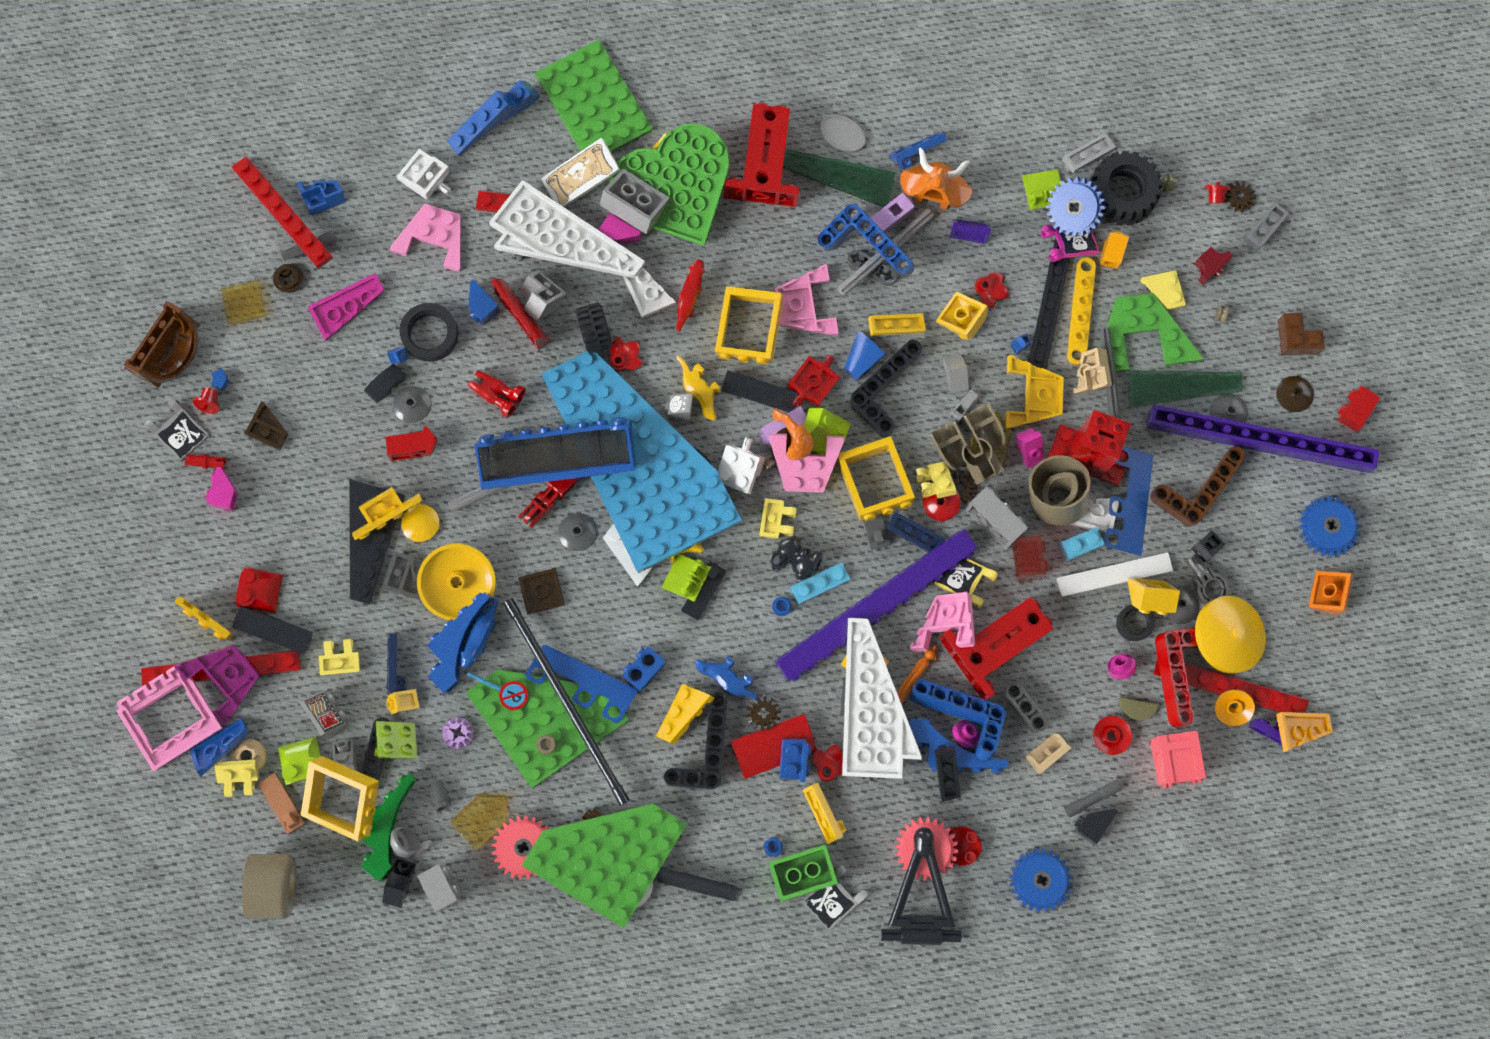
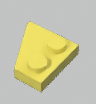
M1176 270L1140 279L1141 283L1145 284L1151 293H1154L1167 311L1186 306Z

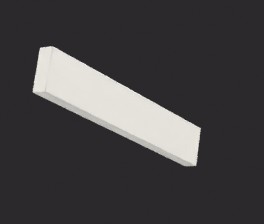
M1163 553L1059 577L1056 580L1061 597L1126 583L1128 582V577L1143 579L1173 571L1169 554Z

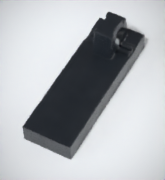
M711 561L708 566L712 568L696 601L687 599L681 609V612L697 621L727 570Z
M939 745L938 749L934 750L941 801L961 798L955 749L953 746Z

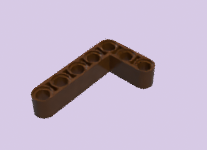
M1240 447L1230 448L1223 455L1191 502L1162 484L1151 491L1150 499L1154 504L1184 525L1193 527L1203 519L1243 461L1245 453ZM1230 453L1237 456V461L1231 459ZM1220 468L1226 470L1227 476L1220 473ZM1209 483L1215 484L1217 490H1212L1209 486ZM1157 491H1161L1164 494V499L1157 496ZM1199 498H1203L1206 501V506L1199 503ZM1177 502L1180 505V510H1176L1172 503ZM1189 513H1193L1195 515V521L1189 519Z

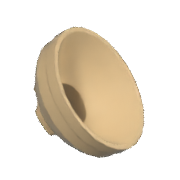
M242 740L233 748L231 761H241V754L245 750H249L252 753L251 760L256 759L258 772L261 771L267 762L266 748L257 740Z

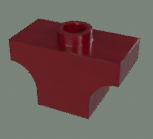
M1210 247L1194 263L1201 273L1198 281L1204 285L1214 275L1218 277L1225 270L1223 267L1232 259L1233 255L1229 251L1219 253L1213 247Z

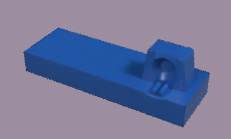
M938 132L890 153L892 161L897 162L900 169L912 166L910 156L919 153V148L926 150L947 141L944 133Z

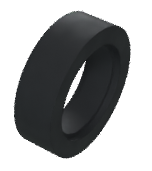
M423 303L414 306L404 315L400 324V338L404 347L410 355L421 361L433 362L445 358L453 351L458 341V327L454 317L445 307L435 303ZM427 316L438 317L447 325L445 340L441 345L432 349L418 347L411 338L414 324L419 319Z

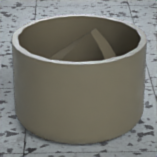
M1059 455L1048 457L1040 461L1033 468L1029 476L1030 504L1035 515L1050 525L1065 526L1077 522L1086 514L1091 502V481L1088 470L1081 462L1072 457ZM1065 489L1070 492V495L1062 503L1052 504L1049 501L1048 495L1054 490Z
M250 854L248 856L242 884V907L246 919H286L291 915L295 903L297 883L296 864L291 855Z

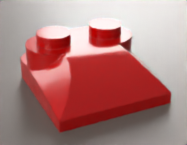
M244 568L240 574L236 592V606L276 613L283 575L253 568Z

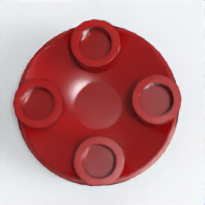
M966 826L952 828L949 834L955 833V837L952 840L958 841V844L954 846V848L958 849V853H953L957 860H951V862L958 866H967L974 863L979 858L982 850L979 835L973 829Z

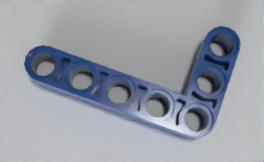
M856 204L846 206L818 235L819 245L831 251L856 228L896 271L905 276L912 274L914 271L913 261ZM858 210L857 216L851 218L852 211ZM841 223H844V229L842 231H838V226ZM870 223V228L864 231V225ZM882 235V242L876 244V238ZM831 237V242L825 245V239ZM894 248L896 251L894 256L889 257V250ZM907 261L908 267L905 270H901V264Z
M917 680L910 692V699L914 703L982 725L976 748V756L981 761H990L998 747L1006 715L1005 709L999 704L926 680Z

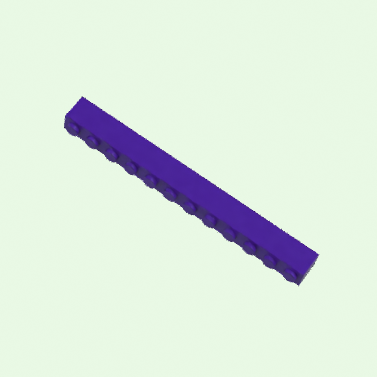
M1153 405L1149 410L1146 425L1147 429L1370 473L1377 469L1379 450L1158 405Z
M965 529L959 530L932 551L919 558L777 658L774 663L787 681L793 680L794 682L803 676L802 672L807 668L812 670L819 664L817 661L821 658L827 659L834 654L833 650L838 646L843 648L847 645L848 618L868 619L869 623L874 626L882 620L880 618L885 613L889 615L897 609L896 605L901 602L905 604L911 600L913 593L916 591L920 593L928 588L927 584L930 581L936 582L944 576L942 573L947 569L951 571L959 566L958 562L963 558L967 560L974 555L973 551L977 549V546Z

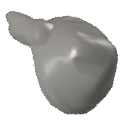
M398 826L391 832L390 844L395 856L404 859L409 858L414 854L419 855L424 850L433 846L431 840L420 843L416 834L406 827Z

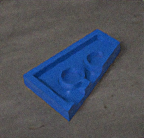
M242 718L190 749L196 772L200 777L249 735L247 726Z

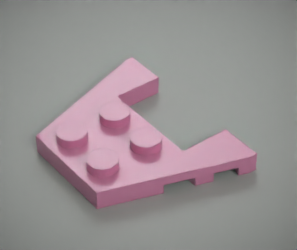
M424 204L391 245L390 251L407 256L413 239L449 249L443 267L460 272V214Z
M827 264L774 289V292L782 293L784 297L780 327L838 336L836 317L816 320L811 285L828 283L830 281Z
M769 433L770 443L785 491L823 493L844 443V436H827L826 455L809 454L804 459L789 460L786 455L787 434Z
M968 592L937 595L925 616L927 621L923 627L919 628L917 632L919 636L915 643H911L910 650L913 652L928 651L932 633L943 632L948 629L951 631L959 630L956 645L960 648L975 646L972 595Z

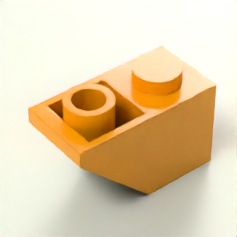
M1110 232L1103 244L1099 265L1118 269L1122 262L1129 236L1124 235L1122 232Z

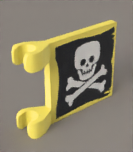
M963 558L958 562L959 566L951 571L947 569L942 573L944 576L934 584L952 594L968 592L972 595V604L980 608L984 600L973 595L982 575L991 581H995L998 573L970 559L964 560Z

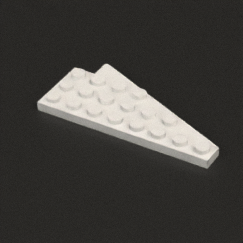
M523 180L489 222L490 226L503 234L494 245V248L499 251L635 278L645 265L643 259Z
M848 618L842 776L902 779L903 759L921 760L920 751L869 620Z

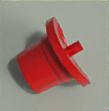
M1216 182V185H1205L1204 189L1208 190L1209 193L1208 203H1225V194L1227 190H1231V187L1220 186V182Z
M203 388L201 395L193 399V404L201 412L215 414L220 409V405L217 403L219 393L212 388Z

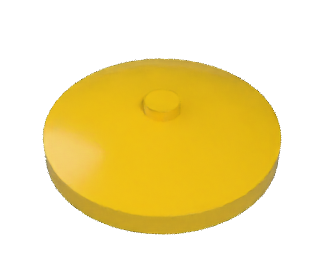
M450 543L433 550L422 562L417 576V589L423 604L433 614L446 620H455L459 616L458 612L465 606L469 607L473 603L472 599L480 592L482 594L484 592L489 593L493 597L496 579L491 562L480 550L463 543Z
M1222 596L1209 601L1198 614L1195 625L1196 641L1201 654L1211 666L1219 671L1235 674L1253 668L1260 661L1266 645L1265 628L1259 614L1248 602L1235 596Z

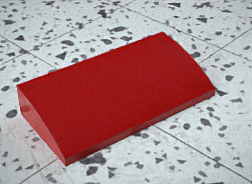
M493 279L491 283L495 294L538 351L549 344L550 340L536 321L523 310L524 305L508 284L502 279Z
M805 714L778 723L776 727L774 725L770 726L771 730L765 728L763 731L759 730L731 741L744 779L780 766L782 738L805 739L811 746V754L815 752L817 748Z

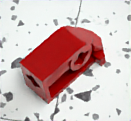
M427 426L423 427V432L386 436L387 455L390 461L430 456L437 446V437Z

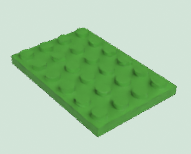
M599 39L535 72L536 78L580 151L602 138L610 152L613 153L653 131L652 126Z

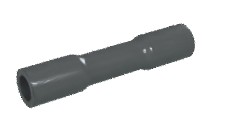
M1115 780L1087 797L1067 805L1064 809L1068 817L1071 818L1098 801L1121 791V787Z

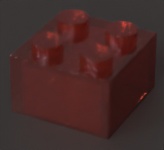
M1041 536L1017 538L1012 544L1017 582L1040 580L1048 571V562L1044 560L1043 556L1045 542L1041 541Z

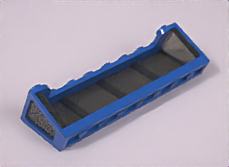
M626 417L615 418L613 422H607V419L598 420L596 424L591 425L588 422L577 423L575 427H570L569 424L559 425L558 429L542 427L539 428V431L532 432V429L521 430L519 434H513V431L501 433V436L495 437L494 434L482 435V438H479L474 444L481 490L629 472L636 469L632 420H626Z

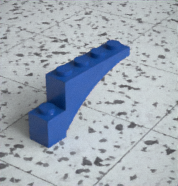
M521 80L507 93L496 90L447 142L457 155H462L470 146L494 127L511 116L528 109L540 96L530 83Z
M480 592L472 599L473 603L469 607H463L458 612L459 616L455 620H449L444 625L445 629L442 632L435 633L429 639L431 642L427 646L442 663L434 665L430 669L431 673L428 677L442 693H449L462 681L459 678L460 653L463 652L465 642L476 619L493 600L489 593L484 592L482 594Z
M929 719L908 720L918 748H924V745H927V768H932V772H937L934 750L938 749L939 745L944 744L946 747H954L958 772H964V769H971L973 773H982L983 769H991V773H1003V769L1008 768V760L991 759L984 762L979 760L976 754L956 746L929 724Z

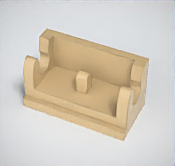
M1053 733L1025 758L1035 771L1040 774L1069 751L1071 747L1059 734Z

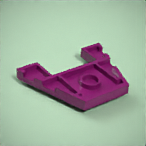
M235 644L181 662L174 667L185 681L201 669L207 673L228 698L226 702L213 711V714L224 726L228 723L260 675Z

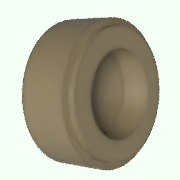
M542 735L537 740L536 746L540 753L550 755L556 750L557 743L552 736Z

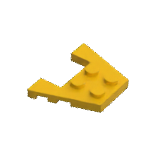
M1009 355L1007 357V373L1026 375L1025 412L1006 411L1005 429L1061 416L1063 414L1064 377Z

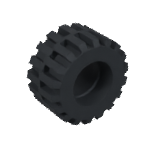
M597 302L576 308V316L587 352L591 354L612 348V339L602 305Z

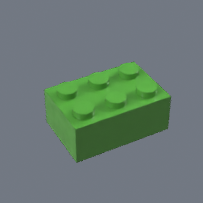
M826 844L769 862L780 902L839 884Z

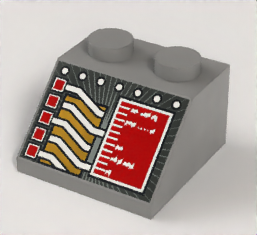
M322 692L302 701L300 704L321 736L330 739L349 726L346 722L348 717L343 710L339 711L335 705L338 702L332 694L328 695L326 692Z

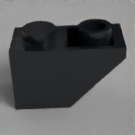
M400 859L396 860L384 886L382 903L402 908L416 867L415 863Z

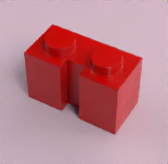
M1362 385L1356 390L1352 389L1347 396L1349 399L1347 405L1343 404L1337 412L1340 414L1337 421L1355 432L1363 427L1381 398Z

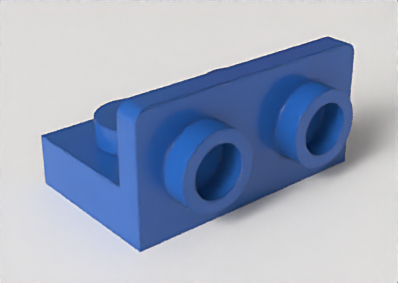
M782 738L780 779H799L801 782H805L806 777L809 776L807 757L811 756V746L805 739Z

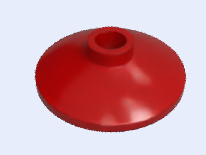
M957 490L955 495L942 497L945 500L943 505L938 504L939 498H937L936 494L923 497V508L926 514L937 521H947L953 518L961 506V498Z
M1107 716L1096 723L1093 729V741L1101 752L1108 755H1118L1126 751L1130 746L1132 732L1128 723L1122 718ZM1108 733L1114 734L1113 740L1108 738Z

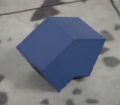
M1026 333L1012 341L1010 346L1015 354H1018L1033 342Z
M398 347L387 352L391 365L409 359L405 347Z
M221 368L211 373L213 376L211 384L213 387L224 391L229 383V379Z

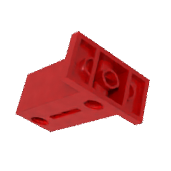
M765 103L753 104L743 181L735 177L726 179L723 199L797 207L799 187H795L792 184L781 185L790 108H786L783 105L768 106Z
M1093 410L1079 430L1062 424L1059 425L1048 457L1059 455L1072 457L1086 467L1090 476L1119 486L1125 466L1118 465L1116 462L1118 459L1121 462H1126L1129 458L1128 453L1122 450L1131 423Z
M1029 597L974 636L975 646L960 648L957 646L956 640L958 635L954 631L951 632L950 629L939 637L941 643L981 699L987 700L995 694L993 691L995 688L990 680H985L986 676L1053 630L1051 619L1047 615L1044 616L1040 611L1041 606L1037 600ZM1028 618L1032 619L1034 624H1031ZM971 657H975L978 664L973 663Z

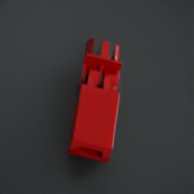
M571 458L564 466L578 465L579 463ZM582 477L548 481L546 484L548 485L547 489L541 490L531 499L532 502L518 517L520 519L524 518L523 522L525 524L530 523L529 527L532 529L556 505L555 501L559 497L562 500Z

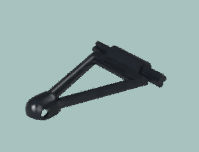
M921 827L914 833V851L888 922V926H900L901 929H881V941H901V944L941 945L942 942H961V930H942V927H955V923L933 850V832L927 827ZM922 857H926L942 916L902 915Z

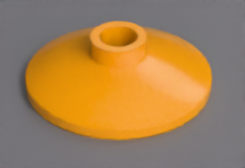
M1241 690L1226 691L1215 702L1217 718L1229 726H1240L1247 723L1255 711L1253 699L1249 694ZM1237 703L1236 707H1231L1230 705Z

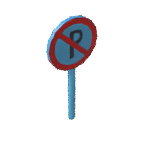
M467 672L468 676L500 691L499 700L506 709L518 710L527 703L528 690L522 683L510 681L501 688L475 674Z

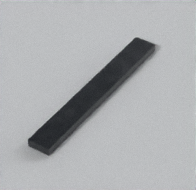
M1055 236L1053 249H1060ZM1063 258L1056 262L1050 261L1028 360L1031 365L1038 368L1047 369L1070 258Z

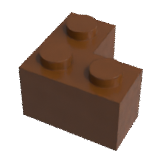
M1284 313L1278 319L1281 356L1316 355L1325 349L1323 330L1304 331L1303 313Z

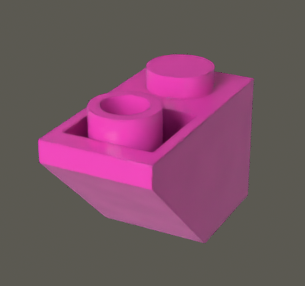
M609 213L598 229L620 245L638 242L642 238L639 229L625 223L623 219Z
M217 466L216 471H213L211 476V489L206 493L207 504L211 507L233 512L238 492L227 473Z

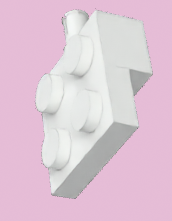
M418 149L397 175V179L426 200L437 189L446 195L451 190V188L443 184V180L450 172L449 167L436 157L429 156L421 149Z
M745 437L742 448L726 445L718 474L724 485L751 494L756 476H760L765 457L749 451L753 440Z

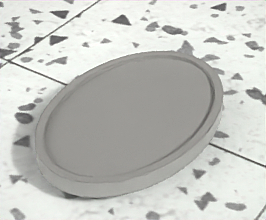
M830 115L822 120L820 126L821 134L834 148L844 152H857L864 147L865 134L861 127L853 120L840 115Z

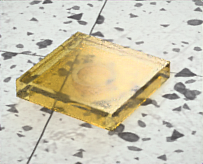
M258 280L221 288L229 325L266 317L260 282Z

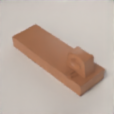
M276 773L258 783L288 835L306 824Z

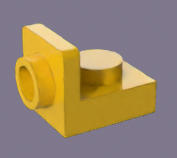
M416 689L394 692L388 695L387 708L391 711V715L420 708Z

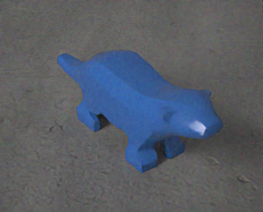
M495 598L488 609L479 616L473 625L465 650L460 653L462 667L469 668L477 660L476 657L484 653L489 635L497 624L494 619L499 602L498 599Z
M729 656L726 658L725 663H707L699 659L695 661L697 670L701 674L716 680L726 694L736 697H750L757 701L756 698L758 696L745 689L751 686L754 680L747 673L744 675V679L738 677L730 669L735 662Z

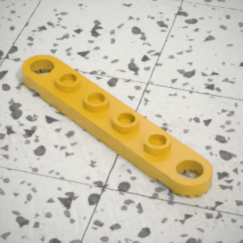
M1088 257L1081 258L1076 265L1067 360L1075 366L1081 365V362L1072 358V352L1078 351L1082 355L1083 352L1087 351L1096 269L1095 262ZM1088 263L1091 270H1082L1081 264Z

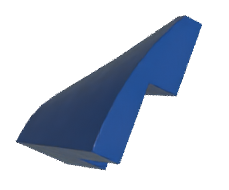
M328 180L326 182L314 181L313 184L303 186L302 181L297 182V186L311 215L346 202L337 180Z
M859 331L844 369L857 382L885 356V353L872 340Z

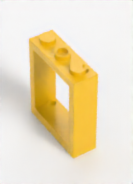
M726 286L715 353L720 359L730 360L734 358L743 363H748L750 360L756 361L760 365L773 363L784 301L782 293ZM732 299L774 304L766 352L723 347Z
M891 436L839 453L837 463L859 521L865 520L867 522L868 520L875 519L878 515H889L896 509L901 508L903 510L914 504L915 496ZM889 451L906 495L864 508L847 465Z
M323 756L309 761L301 816L353 840L360 841L371 834L379 781ZM326 775L361 790L355 824L320 809Z

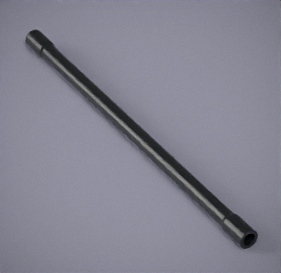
M513 598L503 602L504 607L514 620L609 784L620 806L630 801L624 788L618 782L524 620Z

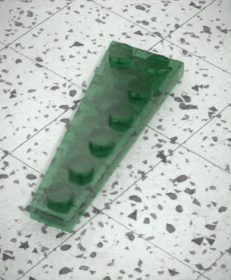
M787 149L783 169L883 208L889 204L895 172Z
M1129 370V408L1239 393L1242 391V372Z

